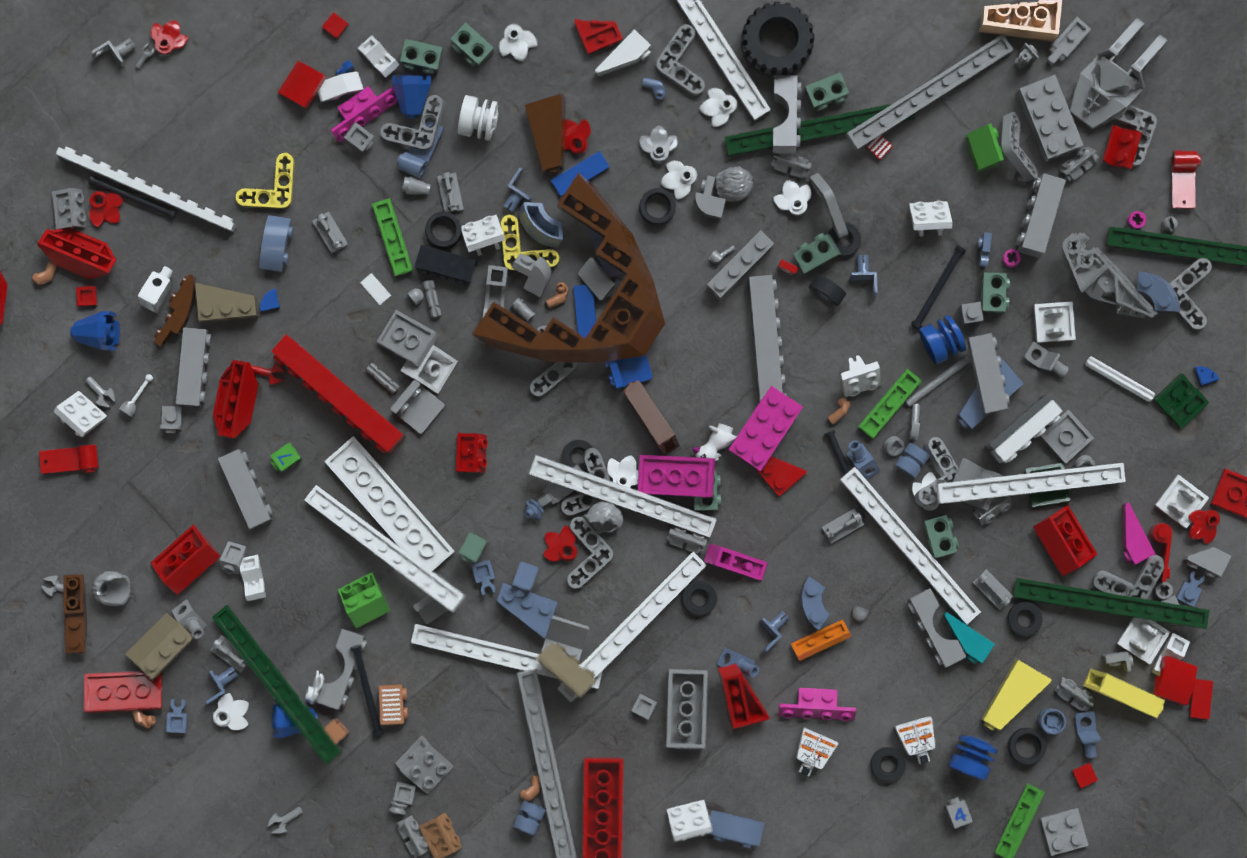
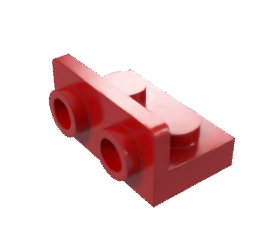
M1113 125L1104 152L1103 162L1112 167L1132 169L1142 133L1138 130L1122 129Z
M457 433L456 472L485 473L487 466L486 449L488 447L486 434Z

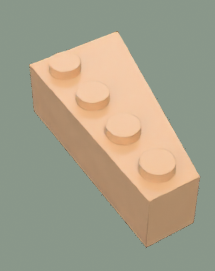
M1040 0L1032 3L1021 2L1013 5L985 6L981 13L979 32L1055 42L1059 35L1062 0Z

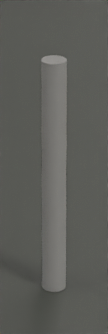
M967 356L963 357L905 401L906 404L911 407L970 363V359Z

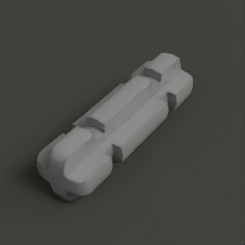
M433 280L425 281L423 284L424 289L427 291L425 293L428 306L431 308V317L441 316V311L438 308L439 302L436 290H434Z
M371 363L367 367L366 371L371 376L373 375L384 387H387L391 393L394 394L399 389V385L392 382V379L383 371L378 370L376 365Z

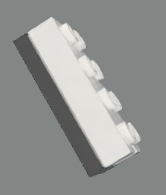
M1045 394L984 447L998 463L1010 462L1017 456L1015 453L1017 450H1024L1032 443L1030 441L1032 437H1039L1046 431L1044 427L1047 424L1050 426L1061 418L1059 414L1062 410L1048 394Z

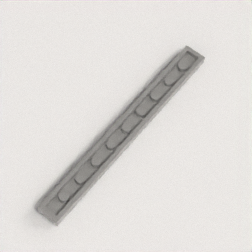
M1004 34L1000 35L849 131L846 136L855 150H858L1013 51V48Z
M537 668L518 672L517 675L556 857L577 858Z

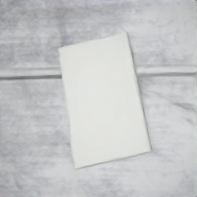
M372 273L360 282L379 305L391 296Z

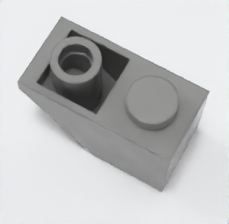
M1212 547L1184 556L1183 560L1188 562L1187 566L1196 570L1199 567L1205 570V575L1215 578V576L1222 577L1231 555Z

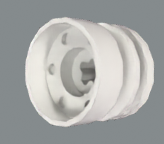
M465 95L459 118L458 135L470 137L473 130L476 129L478 139H481L483 131H485V140L490 141L497 125L498 102L492 101L491 107L488 109L489 101L487 99L483 102L482 107H479L478 97Z

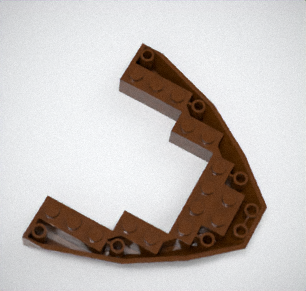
M578 172L557 204V208L604 238L595 255L625 274V279L586 338L554 317L543 333H541L493 301L472 333L475 338L487 346L546 362L600 363L645 356L664 327L665 321L655 284L633 234L596 187Z

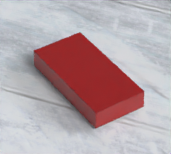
M1195 680L1190 701L1189 717L1210 719L1213 681Z

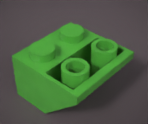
M992 123L967 133L965 136L976 172L998 166L1004 160L1005 154L1002 145L999 146L997 141L999 138L996 127L993 128Z
M372 572L338 589L346 612L356 628L391 611Z

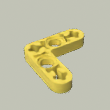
M282 153L277 157L274 190L240 189L236 193L237 202L244 207L288 208L292 203L293 157L288 153ZM284 157L291 161L286 165V170L290 171V173H279V170L284 171V165L280 163V161L284 160ZM280 177H289V184L281 186L279 184ZM278 189H289V192L285 191V198L288 201H285L284 205H281V202L278 201V198L282 197V191H278ZM244 193H246L247 196L254 197L253 193H256V203L253 204L252 199H246V202L243 203V200L240 199V196H243ZM265 193L269 196V201L266 204H261L259 196Z
M513 215L503 217L501 220V229L505 238L502 241L505 266L509 270L516 271L507 261L511 260V257H514L516 260L520 253L526 256L535 255L537 260L540 257L539 254H543L542 257L547 258L551 253L556 259L553 260L552 264L549 263V260H546L550 268L558 265L559 254L555 250L521 252L517 218ZM508 219L515 222V225H512V232L516 231V235H505V232L509 233L508 226H504ZM508 238L516 239L517 244L514 248L506 246Z

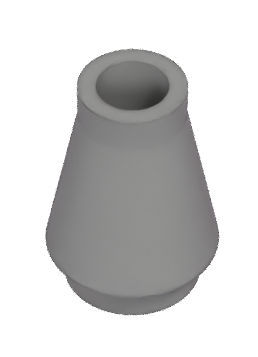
M411 176L404 177L401 192H406L407 195L429 194L430 184Z

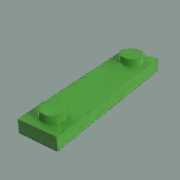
M388 198L373 203L374 213L395 277L412 272L413 268L391 199Z
M907 368L860 423L858 428L873 439L922 380Z
M1027 783L998 843L995 854L1003 858H1014L1044 796V791Z

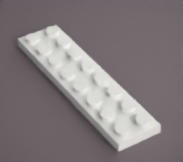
M354 436L324 461L396 544L429 570H435L455 552Z

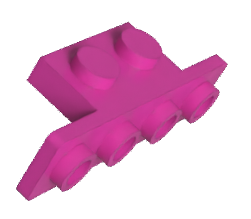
M367 86L337 107L345 120L331 129L338 142L345 139L343 137L354 122L363 127L397 103L398 100L394 88L391 87L376 97L370 87Z
M799 688L798 705L779 704L778 716H783L784 718L802 717L803 719L820 718L822 720L838 719L850 721L855 720L856 708L837 707V690Z

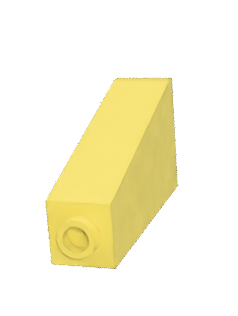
M1015 660L981 720L985 721L984 726L993 731L995 728L1001 730L1052 679L1023 662Z
M1090 668L1083 685L1084 687L1158 718V715L1163 710L1165 700L1109 674Z

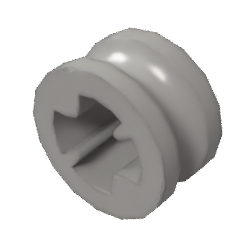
M1159 582L1154 588V594L1160 599H1168L1173 593L1172 586L1167 582ZM1160 586L1168 588L1166 590L1167 595H1160Z
M391 801L392 807L389 808V811L406 814L405 808L408 806L407 804Z

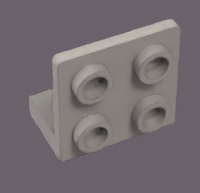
M414 379L390 409L418 433L422 434L445 407V404Z
M963 458L953 482L1002 477V475L984 469ZM993 497L965 500L964 502L988 511Z
M552 616L542 651L551 642L555 645L558 642L566 649L564 652L569 657L573 655L579 660L589 627Z
M422 735L395 763L405 776L427 794L454 767Z

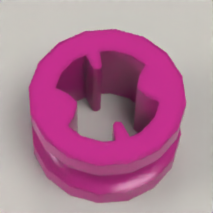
M1135 211L1128 217V224L1133 229H1139L1146 223V216L1141 211ZM1135 215H1138V219L1142 220V222L1138 223L1139 225L1132 221V218L1136 217Z
M1014 249L1007 250L1002 257L1004 265L1009 268L1015 267L1021 259L1019 252ZM1008 254H1009L1010 256H1011V254H1014V255H1015V257H1014V259L1016 260L1015 263H1014V261H1012L1011 263L1008 262V259H1009V258L1007 257Z

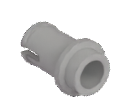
M518 298L511 305L513 307L512 310H516L528 322L535 315V312L523 302V299Z

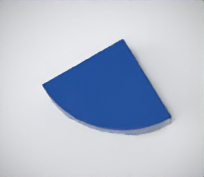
M347 60L342 64V68L336 70L335 74L338 76L350 73L355 68L351 61Z
M276 289L268 291L263 296L260 304L261 312L280 308Z
M1199 366L1194 368L1200 386L1220 380L1218 375L1207 367Z

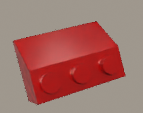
M1066 505L1033 526L1037 536L1042 541L1047 553L1051 556L1062 576L1078 569L1097 555L1096 550L1069 505Z
M193 524L150 563L162 581L178 595L221 556Z

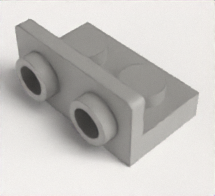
M68 188L53 191L56 230L86 227L82 189Z

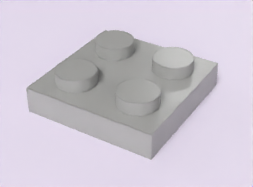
M1069 409L1060 416L1059 420L1051 424L1040 435L1064 464L1094 439Z
M1078 808L1040 817L1051 856L1088 846Z

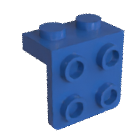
M646 354L640 357L605 362L606 368L610 367L612 374L609 375L611 385H615L616 389L624 388L629 383L638 380L641 383L652 379Z

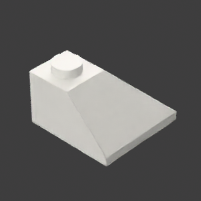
M433 345L420 367L406 361L401 371L432 391L439 393L458 361Z

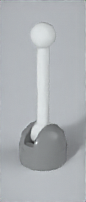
M146 375L144 383L131 401H125L119 410L130 417L134 415L136 411L135 401L148 382L153 380L152 375Z

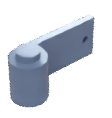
M429 120L426 121V126L428 128H431L435 125L434 122H431ZM439 126L437 138L432 149L422 150L411 147L408 153L400 154L397 159L398 169L414 177L421 178L426 171L445 127ZM427 136L425 139L417 137V141L424 143V146L430 142Z

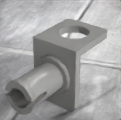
M130 38L116 47L110 41H107L92 50L91 57L95 59L109 50L122 68L124 67L122 56L136 49L133 42L131 43L132 40Z
M1032 342L1024 355L1026 360L1039 369L1052 370L1060 377L1065 376L1068 372L1069 367L1058 361L1060 354L1049 352L1036 342ZM1034 349H1038L1041 353L1040 358L1034 360L1031 356Z
M188 600L183 601L172 610L177 622L194 639H199L203 636V629L207 625L193 610ZM183 607H187L185 612L179 614V611Z

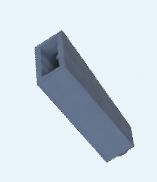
M1000 357L1002 367H999L1000 374L1004 375L1006 386H1003L1005 394L1008 393L1010 396L1024 383ZM977 385L957 415L959 417L958 422L964 429L968 428L970 430L990 414H983Z

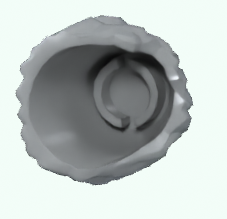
M740 166L729 167L719 172L716 176L717 193L720 198L726 199L725 201L743 200L750 195L754 187L752 175Z
M608 501L594 504L588 513L584 515L588 523L599 534L613 532L623 524L621 511Z
M105 571L93 581L92 593L98 602L107 606L124 605L128 601L131 591L128 576L118 572Z

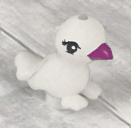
M721 423L718 424L717 428L709 426V429L713 432L705 445L692 448L697 458H715V461L719 460L718 457L721 456V454L717 453L718 450L724 449L734 442L737 436L732 435L733 428Z

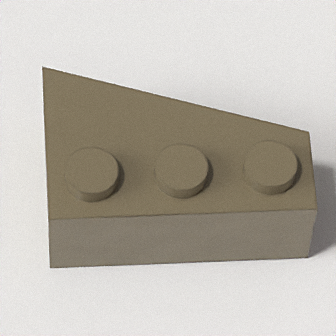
M195 283L198 319L201 323L259 317L258 301L255 296Z

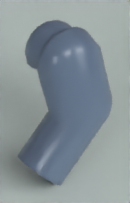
M649 78L643 79L642 87L652 89L658 100L666 97V89L661 81Z

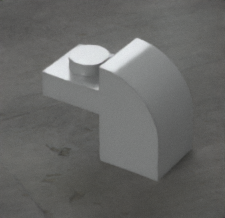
M707 176V180L702 181L700 189L704 193L696 192L695 204L699 212L704 216L721 220L726 199L711 196L715 177Z
M520 253L514 261L512 268L528 276L523 289L541 297L551 278L550 266L542 257L534 261L529 256Z

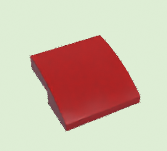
M297 61L277 93L307 109L327 77L312 67Z
M1169 656L1162 657L1160 676L1155 677L1154 696L1184 706L1188 705L1195 685L1198 666Z

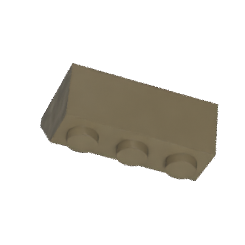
M166 613L125 655L154 681L194 638L182 625Z
M551 642L536 658L537 661L581 699L596 682L594 679L596 675L588 668L582 669L579 666L581 662L573 655L571 657L564 653L566 649L557 642L555 645Z

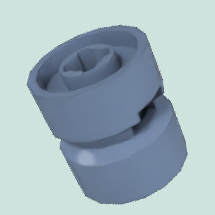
M909 442L903 451L905 455L899 457L895 466L907 475L916 478L921 471L920 465H924L930 455Z
M1045 708L1038 714L1037 724L1044 732L1058 734L1065 728L1066 718L1060 710Z
M523 800L519 810L521 815H517L513 826L529 834L536 835L540 826L538 821L543 819L546 809Z

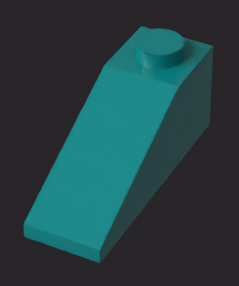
M944 612L942 616L964 653L968 655L966 658L974 664L977 662L983 663L995 644L949 613Z

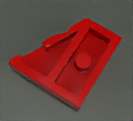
M574 20L588 55L623 40L616 21Z
M770 456L761 471L754 467L778 496L783 494L807 473L806 470L773 456Z

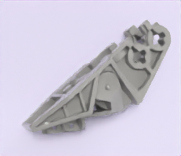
M1138 18L1133 21L1110 48L1096 56L1080 73L1079 79L1076 81L1070 113L1091 129L1097 128L1124 114L1145 88L1143 74L1168 42L1167 39L1159 35L1139 59L1131 65L1128 72L1116 64L1117 60L1145 26V23Z
M1084 232L1079 234L1072 233L1064 240L1062 245L1064 253L1082 293L1086 292L1091 298L1117 305V314L1144 318L1145 315L1155 317L1158 314L1142 293L1137 291V288L1098 247L1085 250L1087 247L1085 243L1090 238ZM1072 242H1077V249H1072V247L1074 246ZM1085 256H1090V257H1091V258L1089 259V262H1090V263H1088V264L1085 263V261H1086ZM1115 293L1116 301L1105 297Z

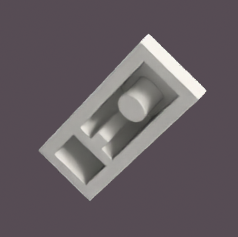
M634 29L595 69V74L600 76L637 63L640 59L645 60L651 53L649 51L651 45Z

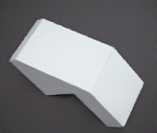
M373 36L369 37L358 47L361 53L385 78L399 66V63Z
M358 71L326 79L318 91L320 101L336 100L344 94L363 90Z
M254 555L243 558L240 564V573L244 581L246 600L251 601L266 597L259 556Z
M1172 633L1158 655L1152 673L1160 676L1161 659L1164 656L1178 660L1184 658L1190 642Z

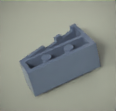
M505 583L502 584L497 602L543 638H546L552 616L558 604L557 601Z

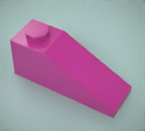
M1130 503L1123 504L1122 535L1123 549L1125 551L1123 556L1128 563L1130 562L1131 565H1135L1155 555V552Z
M710 543L704 559L706 563L761 581L768 563Z

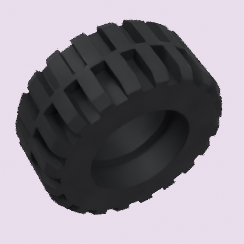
M776 1L771 5L766 3L762 8L758 7L755 9L754 13L747 18L741 35V49L744 52L746 62L749 61L750 67L754 70H759V74H768L771 78H774V75H792L796 73L799 68L801 69L805 65L814 46L815 34H813L812 23L808 21L809 17L806 14L803 15L800 8L797 6L793 8L787 2L785 5L780 4V1ZM779 23L793 31L795 46L789 54L778 57L772 56L763 50L760 45V34L766 26Z

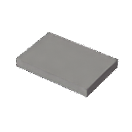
M395 310L376 342L420 367L439 334Z

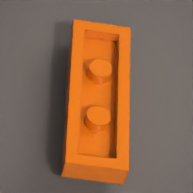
M842 619L791 643V646L798 660L801 661L850 638L851 634Z

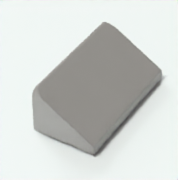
M592 257L589 258L578 272V275L599 300H604L612 295L615 283Z

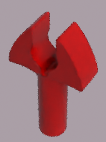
M275 363L271 369L251 365L253 372L267 376L270 379L269 384L271 385L284 381L276 379L272 375L276 372L286 374Z

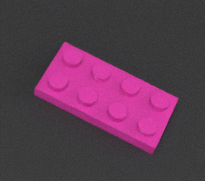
M770 386L728 450L761 471L803 406L773 386Z
M640 455L638 491L645 494L713 497L715 458Z

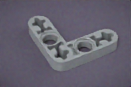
M685 24L678 29L658 58L656 68L661 74L692 95H700L705 88L704 81L678 63L695 37L694 28L691 25ZM690 30L691 37L687 36L683 43L679 41L683 37L682 31ZM677 44L681 47V52L673 54L670 51V47ZM668 53V55L674 58L675 61L670 59V61L668 62L669 68L665 67L664 69H662V64L660 62H665L667 60L668 56L665 54ZM682 70L685 72L686 78L684 80H677L675 73ZM689 76L693 77V78H691V80H690L691 82H693V83H695V84H696L697 82L700 83V85H699V87L701 88L700 90H699V89H696V90L694 91V90L692 89V88H693V85L690 84L689 82H688V85H687V86L685 85V83H686V82L688 81V79H689Z
M432 95L427 99L419 130L386 123L381 128V136L390 142L422 150L432 149L445 108L444 100L437 95ZM437 99V102L440 103L439 107L436 106L434 110V107L431 105V103L435 102ZM433 110H434V112H435V113H438V114H437V116H435V115H433V114H428V113H429V111L433 112ZM428 118L435 119V125L432 128L426 126ZM392 129L399 134L398 136L390 134L388 137L386 130ZM405 132L412 133V139L409 142L403 140ZM427 136V139L430 140L424 146V143L417 141V137L425 139Z
M1129 106L1126 111L1130 110L1134 113L1135 118L1133 120H1127L1125 112L1121 117L1114 120L1135 127V130L1140 131L1146 137V143L1138 145V148L1143 149V151H1138L1137 157L1140 160L1133 162L1132 166L1135 167L1141 164L1145 158L1157 119L1150 112ZM1149 117L1152 124L1148 125L1146 131L1139 130V128L1143 129L1145 126L1143 120Z
M1011 112L1003 116L1002 149L1021 176L1029 182L1036 179L1038 173L1034 164L1019 146L1020 121L1016 113Z
M819 173L810 176V182L815 192L824 202L838 238L848 235L833 191Z
M1206 258L1196 260L1169 283L1173 288H1178L1176 292L1179 296L1181 294L1185 296L1179 299V304L1185 300L1191 303L1190 310L1182 311L1180 309L1179 313L1194 329L1203 328L1207 323V318L1186 292L1211 271V262ZM1199 262H1207V271H1199L1198 274L1201 275L1199 278L1190 271L1192 267H1194V270H1197ZM1189 273L1193 276L1194 280L1191 284L1187 285L1183 283L1182 277ZM1196 308L1197 312H1194L1197 317H1203L1201 320L1202 325H1194V318L1192 316L1187 318L1186 315Z
M540 326L537 330L541 331L543 329L544 331L547 326ZM565 362L553 364L532 381L530 385L531 393L537 397L545 395L576 369L577 362L572 363L573 367L571 369L563 367ZM550 371L558 372V380H549L548 373ZM542 377H545L546 381L551 384L549 387L545 384L542 387L543 391L541 393L539 391L534 392V384L540 385L544 382L541 379Z
M933 437L925 443V451L930 455L929 458L938 471L940 478L916 492L915 501L923 507L938 500L935 489L936 484L947 483V481L955 477L958 466L945 444L938 437ZM933 444L937 445L935 449L931 447ZM941 458H944V459L947 460V462H948V467H947V468H944V467L941 466V464H940ZM929 492L932 494L925 500L922 499L923 495Z
M595 448L586 450L584 461L589 474L594 475L595 471L602 470L604 472L603 479L610 481L600 452ZM591 453L598 455L595 457V460L599 466L594 467L592 460H587ZM578 492L563 498L560 505L563 513L574 515L590 509L594 504L605 500L593 497L591 503L585 504L582 502V498L586 494ZM576 498H579L581 507H578V504H575L572 506V510L564 508L567 506V502L570 501L571 504H574L577 502Z
M576 517L571 521V530L592 554L568 575L567 581L572 588L583 586L613 557L612 549L584 518ZM583 521V528L587 530L589 527L591 531L587 532L582 538L580 534L583 532L580 529H574L576 526L574 522ZM590 534H594L597 537V543L592 546L586 542V538ZM601 549L604 551L608 549L609 558H602L600 562L603 564L599 566L592 557L596 555L598 558L601 555ZM589 561L594 562L596 565L595 571L591 573L585 570V564ZM582 568V571L588 575V578L585 579L582 576L579 580L581 582L579 585L576 583L572 584L571 581L573 579L571 576H578L580 574L578 569Z
M1158 555L1150 556L1134 584L1107 571H1098L1094 575V585L1103 592L1129 597L1137 595L1139 588H1141V599H1147L1163 572L1164 561ZM1156 561H1158L1159 567L1156 566L1152 574L1150 572L1152 569L1151 563H1155ZM1147 576L1151 578L1152 582L1149 585H1143L1140 582L1141 579ZM1106 577V582L1100 584L1098 578ZM1118 584L1124 585V592H1116L1114 590L1115 586Z

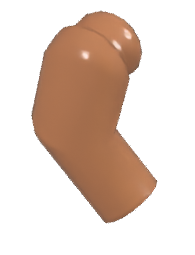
M48 261L46 270L33 274L32 281L37 285H43L52 281L57 265Z
M558 283L555 296L546 300L549 308L566 301L568 286L565 283Z
M845 397L837 401L840 408L828 416L832 424L842 419L850 407V402Z
M142 710L132 711L137 724L150 728L156 723L153 715L147 716L143 714Z
M532 775L531 787L520 792L522 800L532 801L539 795L541 788L539 776Z

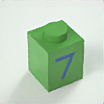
M288 443L271 455L273 460L270 462L277 471L280 469L281 472H285L302 460L294 446Z

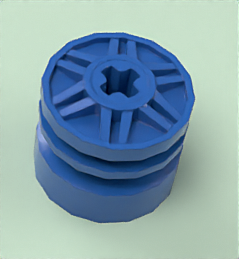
M950 315L943 317L944 323L941 319L936 321L938 330L932 324L919 329L923 345L936 365L948 359L947 350L953 356L958 354L957 349L961 353L966 351L963 334Z
M960 735L959 740L966 742V745L964 747L956 744V747L963 751L962 755L952 754L948 766L987 780L991 769L984 765V761L994 762L995 759L987 756V753L989 751L997 754L998 750L988 742L972 736Z

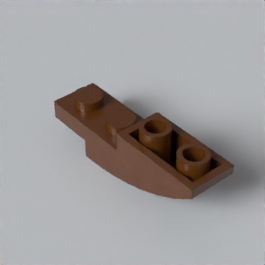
M191 274L182 279L180 282L181 288L170 297L169 302L171 303L169 306L175 309V311L167 315L165 326L163 329L159 328L154 335V338H156L154 342L161 347L165 346L173 332L180 336L183 332V327H186L190 318L196 295V278Z
M63 575L65 653H86L87 607L84 575Z

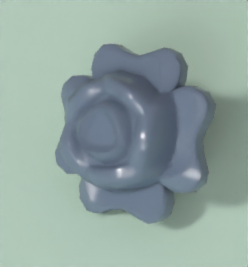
M533 499L525 502V517L532 518L534 521L541 520L542 513L544 512L541 504Z

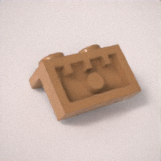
M446 813L419 825L434 858H443L462 848L460 838L456 835L452 822Z

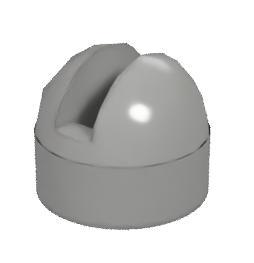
M1170 216L1162 221L1161 226L1164 231L1173 232L1176 230L1178 222L1174 217ZM1169 219H1171L1173 228L1170 227Z
M415 288L407 293L415 305H418L423 300V293L420 289Z
M854 606L852 611L853 618L860 622L865 620L869 613L868 610L858 606Z

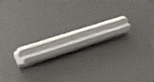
M1091 356L1087 359L1085 365L1148 402L1154 398L1155 393Z

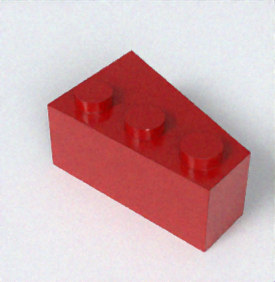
M732 664L718 668L727 714L733 729L769 720L770 717L738 665Z

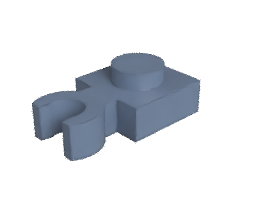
M984 232L982 237L978 238L977 248L980 249L979 267L988 266L992 233Z
M486 560L472 564L476 583L482 582V595H486L485 588L487 586L492 588L493 593L496 592L495 586L490 582V579L495 578L491 561Z
M1196 571L1189 573V583L1183 581L1176 596L1177 600L1192 607L1195 606L1202 591L1197 586L1205 579V576L1201 575L1199 580H1195L1194 574Z
M175 699L171 700L170 705L173 713H167L166 732L187 733L188 713H182V710L186 707V700H182L180 707L175 705Z

